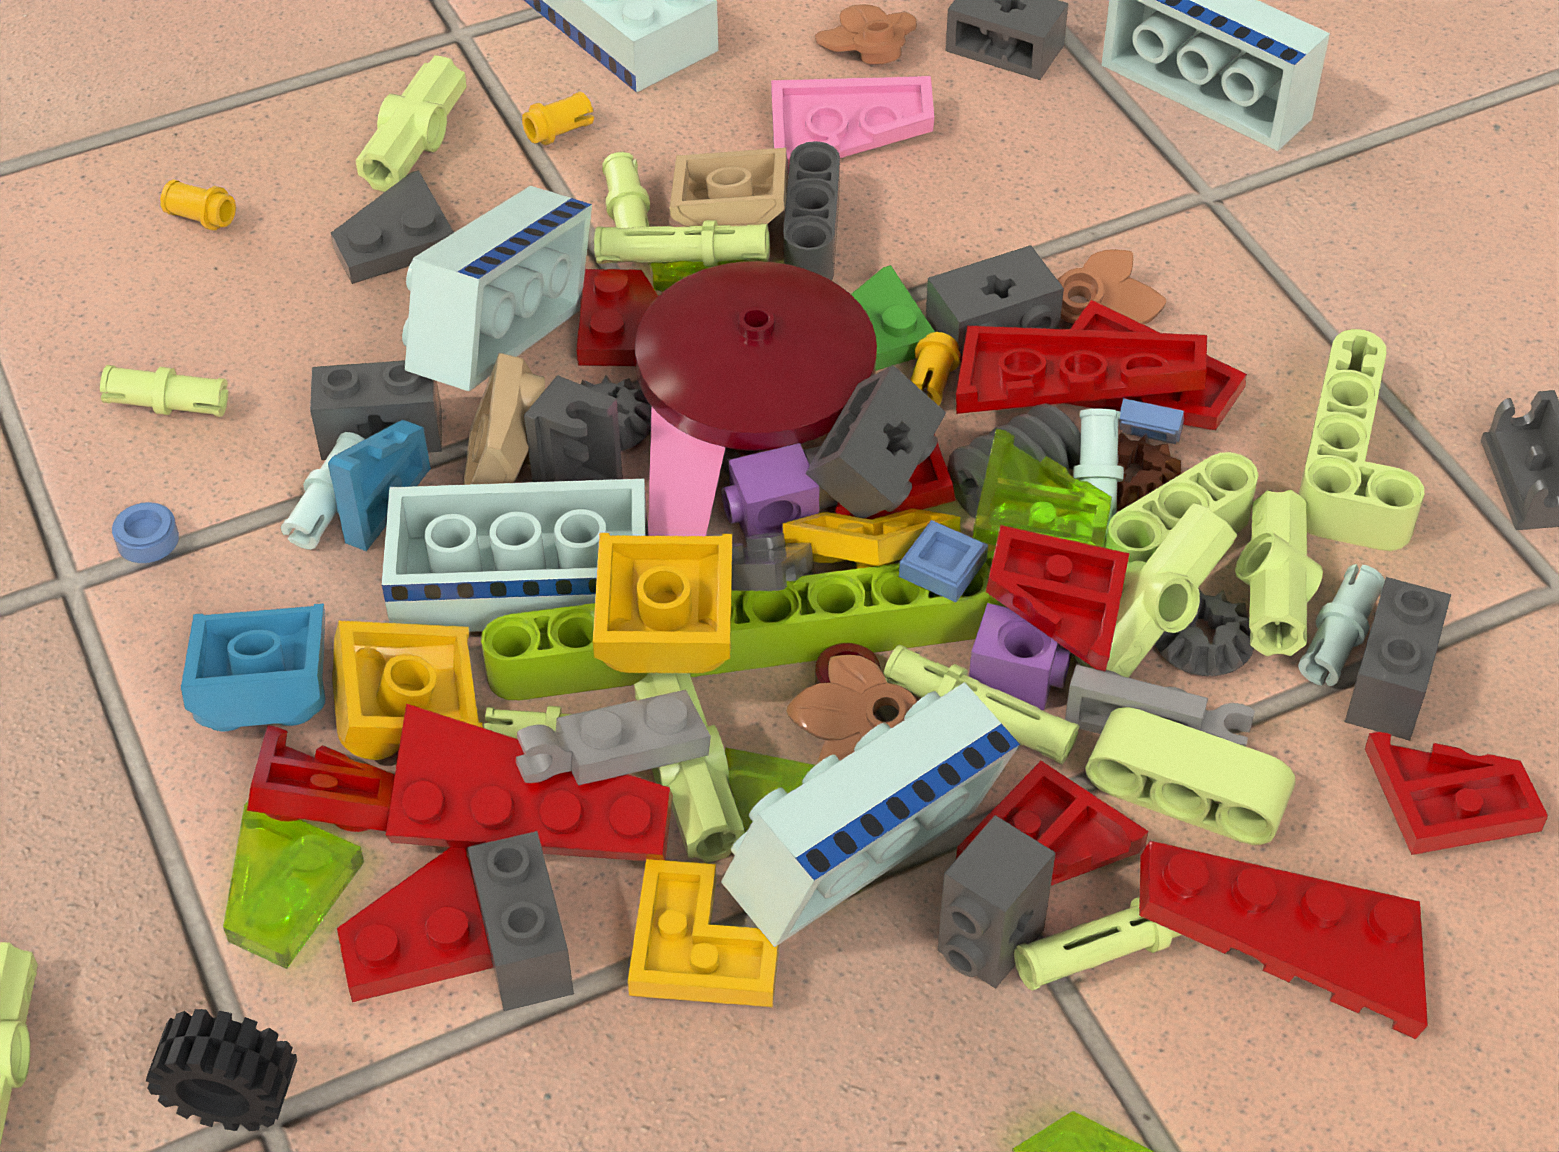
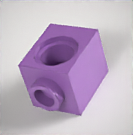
M800 443L729 460L730 486L722 487V502L729 523L739 522L745 539L748 536L757 534L783 533L782 523L819 513V485L805 474L810 465Z
M987 603L971 651L969 677L1044 711L1051 686L1064 687L1072 653L1066 648H1061L1059 643L1009 608Z

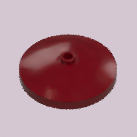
M749 261L728 263L698 271L679 280L663 291L652 302L642 317L636 334V372L642 392L649 404L662 418L678 430L704 442L722 447L744 450H771L798 443L803 444L831 431L858 383L875 375L877 355L876 334L873 324L861 304L840 285L818 273L775 262Z

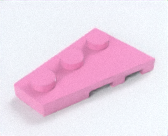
M931 76L771 80L774 148H786L788 173L792 151L798 145L806 142L818 141L834 146L839 152L840 158L929 133L934 128Z

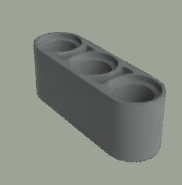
M818 141L806 142L798 145L791 153L783 230L784 264L804 268L833 280L839 213L840 156L834 146Z

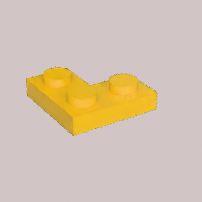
M913 508L873 520L822 512L782 523L785 543H811L813 562L834 563L850 560L856 562L857 569L895 564V561L905 556L931 520L961 533L960 516Z
M646 859L628 975L629 996L773 1007L779 945L774 947L759 928L711 925L717 880L716 864Z

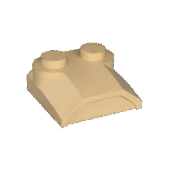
M786 148L677 155L670 200L671 218L686 227L702 226L706 220H716L718 225L730 226L768 224L786 207L788 186Z
M499 353L470 428L463 485L515 483L522 464L530 465L524 414L545 391V377L533 374L523 358Z

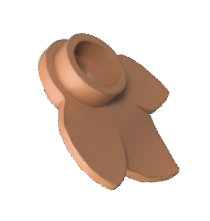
M870 4L852 5L841 11L839 16L840 26L815 34V41L824 48L835 52L856 50L860 52L861 60L868 64H885L897 60L902 55L901 47L906 42L905 36L916 30L917 19L905 11L886 15L877 6Z
M1110 249L1099 251L1091 255L1082 268L1071 269L1057 279L1064 288L1061 319L1071 324L1075 323L1088 303L1093 300L1145 325L1157 317L1164 309L1166 298L1150 286L1130 278L1134 259L1132 251ZM1073 296H1082L1086 298L1088 302L1077 303L1070 300V298Z
M840 655L830 658L828 666L830 683H818L805 688L787 706L786 712L788 717L801 729L816 738L825 740L818 763L830 755H836L841 761L855 752L856 744L864 735L877 725L884 723L874 716L880 707L889 705L899 711L898 716L894 720L886 722L890 728H893L905 720L906 713L917 700L906 688L897 684L887 683L878 665L871 660L856 655Z

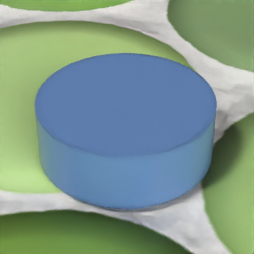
M145 502L130 506L116 517L112 525V534L118 552L126 560L135 563H151L166 557L174 550L179 540V532L173 513L167 507L158 503Z

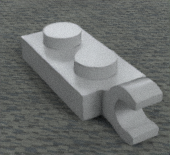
M1076 665L1070 683L1065 720L1078 724L1080 726L1079 729L1101 734L1112 711L1118 708L1130 707L1246 746L1248 737L1233 734L1228 729H1237L1250 733L1255 710L1244 704L1228 703L1215 710L1208 711L1206 710L1208 701L1206 697L1187 693L1176 687H1163L1127 678L1109 670L1101 671Z
M686 690L558 717L556 720V732L546 725L525 727L517 731V739L524 755L516 757V764L526 783L541 782L553 775L572 771L577 784L582 785L708 756L711 736Z

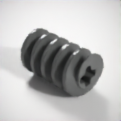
M1045 403L1032 407L1027 414L1014 417L1006 425L995 427L989 435L975 438L970 445L958 447L949 456L947 466L955 498L971 517L982 522L988 521L989 508L996 513H1001L1002 506L1011 502V499L1014 502H1020L1030 495V489L1033 491L1037 490L1047 483L1049 478L1063 480L1068 475L1069 469L1074 470V466L1080 465L1081 434L1078 428L1065 413L1057 407Z

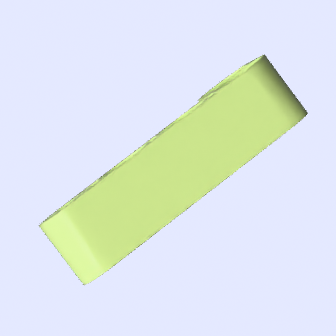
M1361 329L1346 330L1338 334L1332 343L1299 490V495L1306 500L1307 533L1368 548L1393 551L1406 546L1412 538L1425 495L1424 486L1419 478L1411 472L1365 461L1387 351L1383 340L1374 333Z

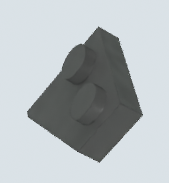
M418 170L408 174L332 231L331 238L334 251L350 282L353 284L410 266L415 256L453 234L454 231Z
M764 533L746 537V548H743L742 543H732V591H779L787 587V581H796L802 577L803 573H807L814 568L811 543H785L784 533Z

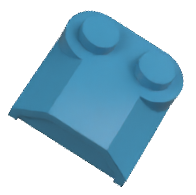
M324 603L307 607L211 615L193 614L181 683L185 710L192 713L194 720L198 724L221 732L232 731L244 726L267 724L294 726L310 720L324 707L326 702L322 678L326 615Z

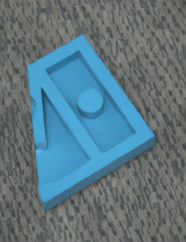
M401 420L334 455L329 460L328 467L337 503V512L340 517L346 544L367 551L387 525L390 487L418 486L429 472L431 467L424 427Z

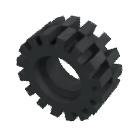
M195 1009L192 1016L183 1011L177 1013L175 1019L170 1018L165 1025L146 1077V1082H149L147 1089L151 1095H159L158 1102L165 1108L178 1106L176 1114L186 1119L195 1115L201 1117L200 1124L213 1127L215 1121L223 1123L225 1130L238 1131L241 1124L248 1131H256L260 1129L261 1125L268 1128L274 1124L275 1119L278 1120L297 1063V1055L291 1053L293 1047L288 1041H277L279 1033L271 1028L263 1031L257 1030L258 1022L245 1017L242 1023L233 1021L232 1013L219 1011L217 1018L212 1017L207 1009Z

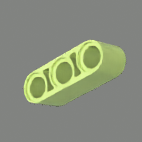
M1232 452L1218 453L1210 456L1117 512L1110 519L1105 548L1129 553L1128 561L1130 563L1134 561L1147 562L1193 503L1209 508L1218 517L1227 521L1237 534L1249 521L1259 476L1257 467L1248 458Z
M1130 707L1118 708L1111 712L1085 767L1086 775L1091 783L1109 795L1251 845H1263L1272 841L1296 784L1295 775L1291 768L1283 761L1269 754Z

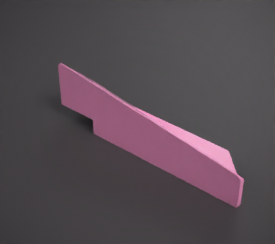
M653 407L651 414L648 536H706L725 447L704 442L678 430L662 418Z

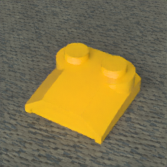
M599 533L593 630L594 658L603 661L607 666L616 671L625 673H705L718 668L726 660L730 659L732 534H722V536H629Z
M338 621L334 636L332 683L337 734L341 744L352 754L364 759L379 760L390 757L399 750L406 703L483 728L482 722L478 721L468 650L469 627Z

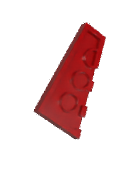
M967 326L956 391V414L1032 407L1045 403L1052 405L1205 389L1208 335Z
M406 703L386 829V837L391 843L467 848L537 831L543 854L646 861V859L666 860L673 799L670 787L629 774L578 785L572 771L553 775L541 782L526 783L516 764V757L524 755L518 739Z
M1151 840L1140 856L1139 916L1224 954L1231 948L1243 952L1264 965L1262 971L1290 983L1294 976L1332 992L1331 1002L1355 1013H1359L1363 1007L1393 1020V1030L1411 1038L1417 1039L1427 1028L1420 901Z

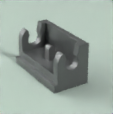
M557 375L524 414L532 482L623 479L617 399Z
M1555 390L1538 391L1530 403L1531 410L1526 415L1517 418L1512 417L1515 414L1512 399H1505L1495 411L1489 432H1483L1481 437L1482 446L1515 530L1559 527V399Z

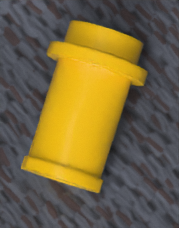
M577 92L570 97L545 106L538 102L532 104L528 112L522 115V124L528 139L532 143L541 142L543 145H549L554 142L555 136L593 124L594 116L591 114L584 116V114L594 111L588 97L583 92Z
M172 179L165 184L160 197V205L165 213L200 221L201 225L209 230L227 227L232 222L236 212L234 198L228 195L224 188L218 186L204 189Z
M932 332L921 339L916 345L915 357L917 362L910 381L922 391L924 388H927V391H929L927 396L939 406L949 374L957 369L960 364L961 353L958 350V343L953 337L942 332Z

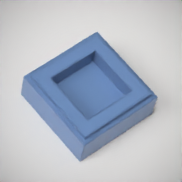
M1123 398L1119 419L1122 433L1139 437L1147 434L1149 439L1173 444L1180 441L1184 424V411Z
M931 520L900 561L899 577L957 602L986 562L988 545Z

